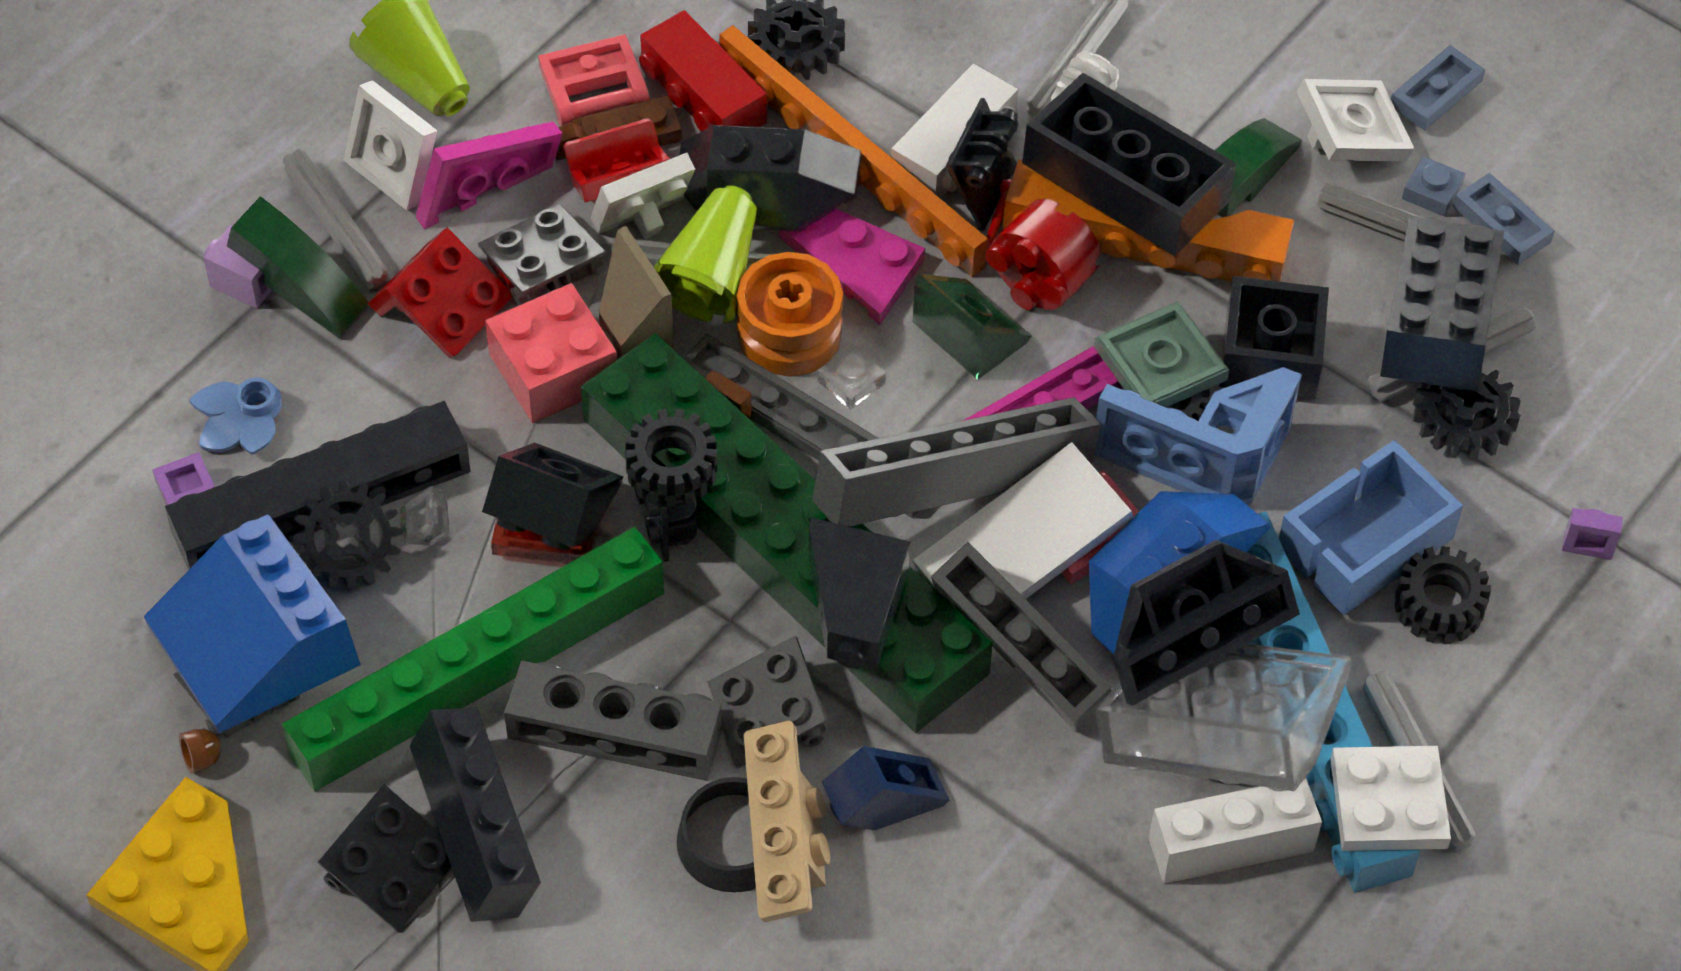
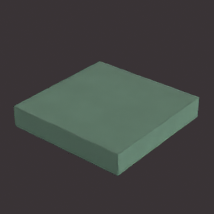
M1179 301L1095 337L1094 348L1123 389L1133 391L1142 398L1163 407L1171 406L1228 380L1229 369Z

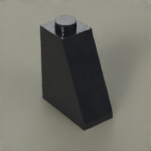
M811 518L809 524L808 555L827 659L835 660L848 668L859 669L864 667L877 671L909 572L910 541Z

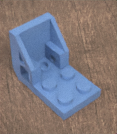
M1283 367L1215 391L1199 421L1188 417L1180 410L1168 409L1148 401L1133 391L1122 390L1107 384L1098 402L1096 420L1101 424L1094 455L1182 492L1235 494L1245 504H1250L1253 502L1290 432L1302 375ZM1225 425L1231 427L1234 432L1229 434L1217 428Z

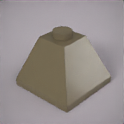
M626 226L618 229L599 308L600 327L615 348L617 360L654 333L674 350L671 293Z

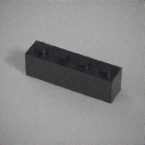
M478 707L430 710L409 747L470 922L518 918L541 881Z

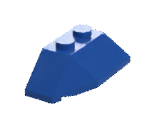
M1160 491L1089 560L1092 636L1114 656L1132 584L1214 540L1247 552L1271 529L1269 523L1235 494Z

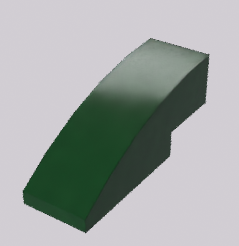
M1262 118L1240 129L1217 147L1215 151L1237 163L1230 202L1217 215L1222 218L1228 217L1244 199L1251 202L1302 144V139L1271 121Z
M261 196L231 227L227 247L265 274L263 284L340 339L368 308L367 299L334 260L303 230Z

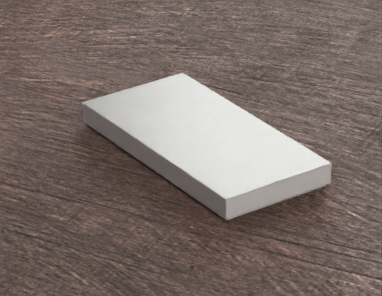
M1071 442L913 559V562L924 578L935 589L931 576L965 543L969 542L1026 599L1126 525L1133 518V513Z

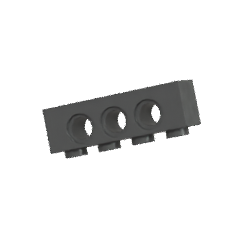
M969 542L965 543L931 576L935 590L993 642L992 647L1076 733L1113 698L1112 686Z
M521 661L504 711L507 739L704 781L708 780L722 731V703L712 701L705 695L697 693L683 695L664 691L650 683L631 684L621 682L598 672L583 674L564 670L550 662H539L536 664ZM562 703L575 704L573 707L567 709H561L556 707ZM613 713L625 715L620 719L606 718V716ZM661 724H671L675 726L674 728L669 730H660L655 728Z

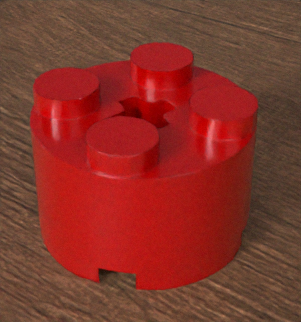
M1038 199L1031 202L993 240L991 247L985 253L989 265L999 273L1000 277L1011 289L1010 295L1013 301L1025 310H1031L1034 306L1046 310H1055L1062 307L1098 271L1100 266L1096 265V259L1101 255L1100 246L1088 225L1074 212L1065 216L1055 210L1059 203L1048 199Z

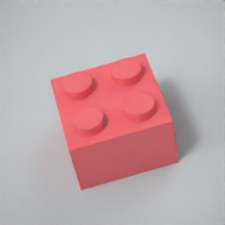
M572 283L485 320L489 355L532 424L582 402L581 386L617 361L615 348Z

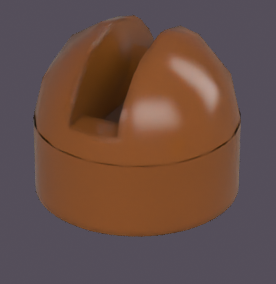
M203 728L179 734L181 753L190 773L205 770L216 764L221 754V742L213 731Z

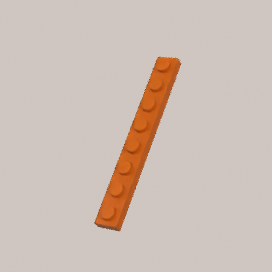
M734 25L719 34V45L767 93V104L782 116L789 128L805 129L861 150L862 161L858 184H862L872 192L886 210L894 211L905 220L918 237L926 238L937 247L951 265L959 266L971 277H974L986 268L985 253L988 244L986 236Z

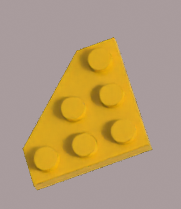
M185 776L86 894L89 904L197 971H226L249 943L228 802Z

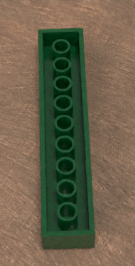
M654 333L581 386L583 420L623 458H625L626 437H631L630 429L635 423L641 426L642 417L650 414L653 420H657L658 410L666 409L667 417H674L675 409L684 410V419L688 420L691 414L694 413L700 417V426L707 422L711 427V435H715L717 442V472H715L716 480L713 486L707 484V493L702 498L695 493L697 527L825 647L808 555L811 518L827 522L831 521L812 501L816 480L664 340ZM669 448L655 453L652 459L659 466L672 468L684 465L690 461L691 456L684 450ZM863 523L852 527L872 532ZM909 567L906 582L877 671L864 667L859 669L846 668L912 731L917 733L990 675L993 642Z

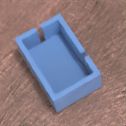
M1393 440L1361 462L1360 471L1352 468L1285 514L1279 540L1288 560L1306 578L1315 574L1314 586L1343 615H1346L1401 575L1405 563L1409 564L1411 556L1415 553L1422 557L1424 549L1433 547L1435 552L1441 546L1451 541L1455 536L1463 505L1398 442Z

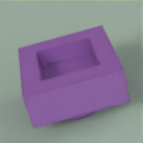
M199 452L152 469L155 482L166 505L178 501L185 495L197 494L215 487Z
M1573 508L1564 532L1562 551L1612 560L1621 535L1623 517L1606 514L1597 509L1584 510Z

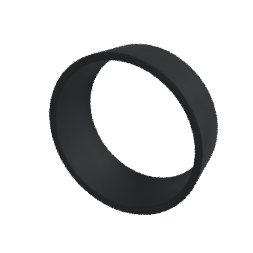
M728 777L718 779L702 786L686 803L677 833L678 855L686 871L704 886L722 892L750 891L756 889L754 862L740 866H727L712 862L703 857L693 847L687 834L686 822L689 817L707 801L726 795L749 797L747 778Z

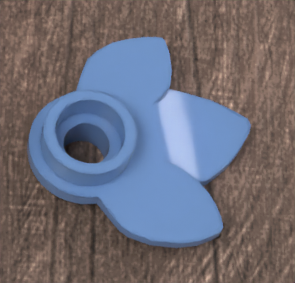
M250 378L240 385L227 381L214 383L195 393L189 400L196 410L209 417L201 433L199 444L201 449L210 452H225L232 450L239 444H241L246 452L252 455L261 451L271 443L275 436L274 418L282 408V398L278 388L263 378ZM257 402H262V404L253 406V404Z

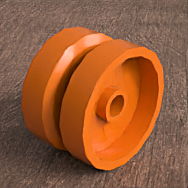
M784 252L768 255L748 268L740 278L737 291V336L741 351L747 358L775 375L788 377L810 374L830 362L839 350L842 337L843 291L839 277L827 263L809 254Z

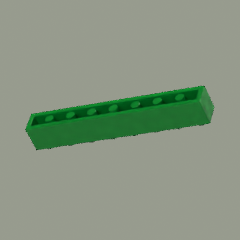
M636 527L629 529L282 723L289 756L314 792L320 790L415 736L430 710L464 708L514 680L521 661L536 664L545 662L664 594L662 560Z

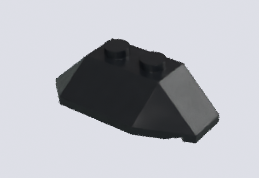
M714 125L682 141L679 155L688 153L695 168L687 190L684 192V197L696 212L715 189L736 186L750 194L751 201L757 208L753 229L799 232L828 215L842 203L846 204L856 198L862 161V152L859 149L805 129Z
M1214 540L1132 584L1113 656L1126 703L1130 706L1136 705L1300 615L1288 570L1223 542Z

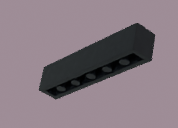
M444 400L431 406L418 407L409 414L386 423L373 424L364 431L341 440L328 441L317 449L296 457L280 459L271 466L248 475L235 476L224 484L203 492L185 495L178 501L166 505L165 509L172 535L189 570L222 535L239 528L248 521L257 520L265 515L271 517L288 542H290L291 537L302 534L304 527L293 522L295 516H308L310 514V511L306 509L303 502L309 497L320 503L322 499L319 489L325 485L334 495L338 494V486L341 481H347L350 492L353 493L356 492L360 484L366 483L368 484L367 497L373 499L380 493L386 495L384 502L381 504V506L470 473L468 446ZM342 502L329 507L340 515L354 514L361 505ZM318 523L315 524L314 532L322 529L318 526Z

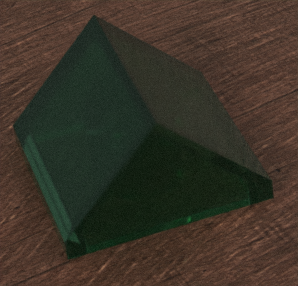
M919 274L914 282L912 322L977 380L1027 344L1032 337L1031 334L967 279Z

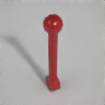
M1005 179L1000 183L999 190L1001 196L986 236L988 238L987 250L996 238L1005 210V200L1012 179Z

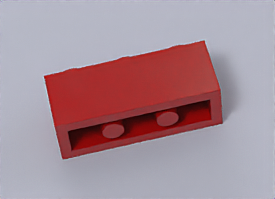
M685 10L640 34L641 56H639V63L643 72L649 79H656L666 89L670 100L676 107H683L693 117L700 132L714 125L761 127L767 123V93Z

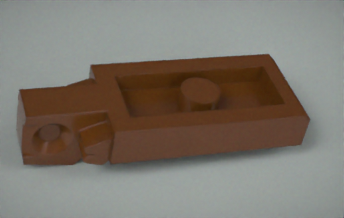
M667 95L583 116L558 127L562 132V137L555 158L557 161L566 159L563 148L566 142L647 118L651 119L654 123L659 146L680 142L682 140V129Z

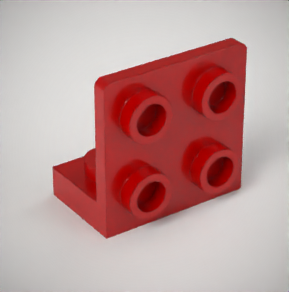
M446 227L428 241L367 304L380 317L393 307L399 312L403 311L447 357L453 358L486 325L485 320L494 317L512 298V295L507 287Z

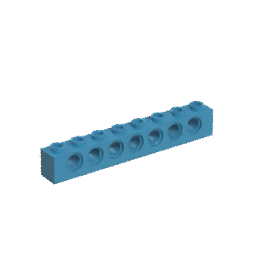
M1267 511L1257 513L1269 523L1271 529L1246 553L1288 570L1300 615L1241 646L1240 650L1246 659L1251 658L1257 670L1256 683L1262 684L1261 698L1264 701L1270 700L1275 711L1274 724L1277 735L1283 744L1289 743L1294 755L1293 768L1296 778L1306 777L1322 821L1320 831L1327 830L1333 844L1332 859L1340 876H1347L1354 893L1412 877L1420 850L1342 851L1330 759L1333 748L1373 746ZM1281 653H1282V654H1288V655L1292 656L1293 658H1292V659H1286V658L1280 657V656L1277 655V654H1281ZM1296 696H1307L1313 701H1303ZM1315 738L1327 739L1332 744H1321Z

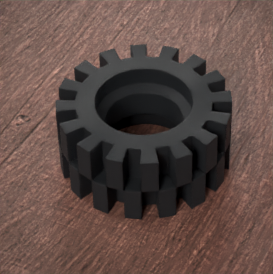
M663 409L658 410L657 420H653L651 415L647 414L642 417V427L636 423L630 429L631 437L627 436L625 441L626 474L628 473V482L631 488L636 486V494L642 499L650 493L651 504L659 506L661 498H667V507H676V498L682 497L684 504L688 505L693 503V492L702 498L707 493V484L713 486L716 480L715 472H717V442L715 435H711V427L707 422L700 426V417L692 413L689 419L686 420L684 419V410L675 409L674 417H667V410ZM676 448L689 453L691 459L684 465L669 468L655 464L652 461V456L661 450Z
M1441 546L1439 555H1435L1433 547L1426 548L1422 557L1415 553L1411 556L1409 564L1405 563L1395 594V611L1401 612L1399 620L1403 626L1411 622L1413 623L1410 633L1416 637L1419 636L1422 630L1427 632V642L1435 643L1436 636L1441 635L1443 637V644H1452L1455 634L1460 641L1468 638L1470 631L1475 633L1481 621H1483L1491 594V585H1487L1489 576L1486 570L1479 572L1481 563L1476 558L1469 563L1465 562L1467 552L1460 549L1457 556L1454 557L1449 555L1450 547ZM1429 585L1448 586L1461 596V602L1453 606L1439 605L1429 600L1423 590Z

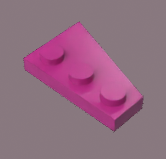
M551 121L434 148L416 219L425 230L439 223L437 215L455 206H458L462 212L477 204V196L496 186L505 191L552 168L562 132Z
M836 208L800 232L779 230V238L795 252L809 254L827 263L839 277L843 294L850 300L853 298L857 299L868 309V316L878 325H881L925 260L924 247Z

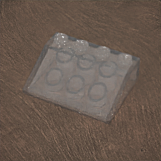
M1245 644L1134 706L1126 703L1119 682L1096 709L1104 763L1126 766L1131 770L1148 769L1168 772L1178 777L1195 776L1215 779L1225 784L1242 783L1268 787L1273 791H1295L1318 760L1352 666L1351 657Z

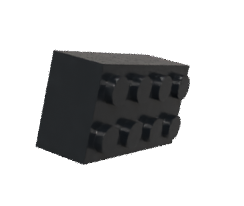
M1085 73L1079 75L1026 125L1022 164L1174 256L1230 202L1237 163Z
M1409 217L1386 332L1381 377L1478 392L1504 231L1490 229L1483 225L1469 226L1442 222L1436 218L1422 219Z

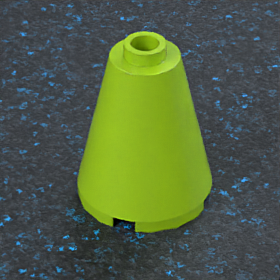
M382 0L365 14L361 21L366 27L359 37L353 31L349 39V47L357 58L435 116H442L444 114L446 116H453L465 107L468 102L467 95L470 91V86L428 0Z
M736 186L715 189L653 266L671 293L672 308L678 312L705 322H711L713 315L725 316L722 323H729L735 318L737 314L738 286L740 278L746 272L757 211L755 204L751 201L750 194Z

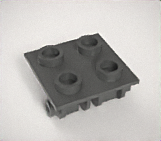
M560 203L542 210L538 214L501 230L497 234L478 243V247L515 286L511 289V295L518 306L547 294V287L551 292L559 289L558 279L563 286H566L588 275L596 274V268L602 265L601 257L606 255L605 250Z
M796 636L707 681L713 700L722 703V726L738 769L746 765L744 733L748 730L791 721L796 727L797 739L803 741L805 746H816L823 741L824 737L822 734L826 729L824 724L828 722Z

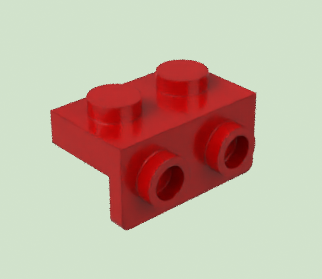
M649 118L569 141L563 146L573 186L585 203L589 201L596 203L602 186L670 159L659 146L654 123Z

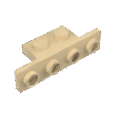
M785 721L748 730L744 733L758 916L763 922L810 912L812 910L811 889L826 886L824 865L830 863L829 846L824 834L821 833L820 818L826 816L824 797L820 788L813 787L800 771L797 730L791 721Z

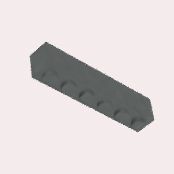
M1073 397L822 450L820 452L812 501L831 523L853 527L866 522L897 517L902 514L1005 492L1071 442L1092 465L1101 424Z

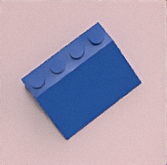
M265 515L257 520L248 521L239 528L222 535L144 615L147 626L218 733L361 666L345 617L269 515Z

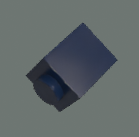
M868 746L861 747L822 781L830 799V809L841 825L862 829L878 830L943 807L950 801L930 758Z

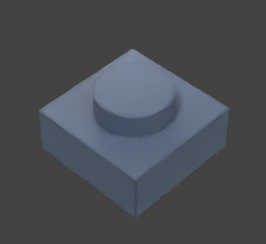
M1422 156L1404 187L1402 199L1445 217L1456 194L1463 185L1465 173Z

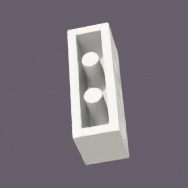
M972 64L893 146L891 158L941 199L947 191L953 192L957 189L946 164L980 98H985L991 111H1001L1003 108H1009L1015 111L1019 117V111L1016 110L1018 89L979 66Z
M1306 777L1155 808L1149 833V842L1163 884L1314 852L1322 821Z

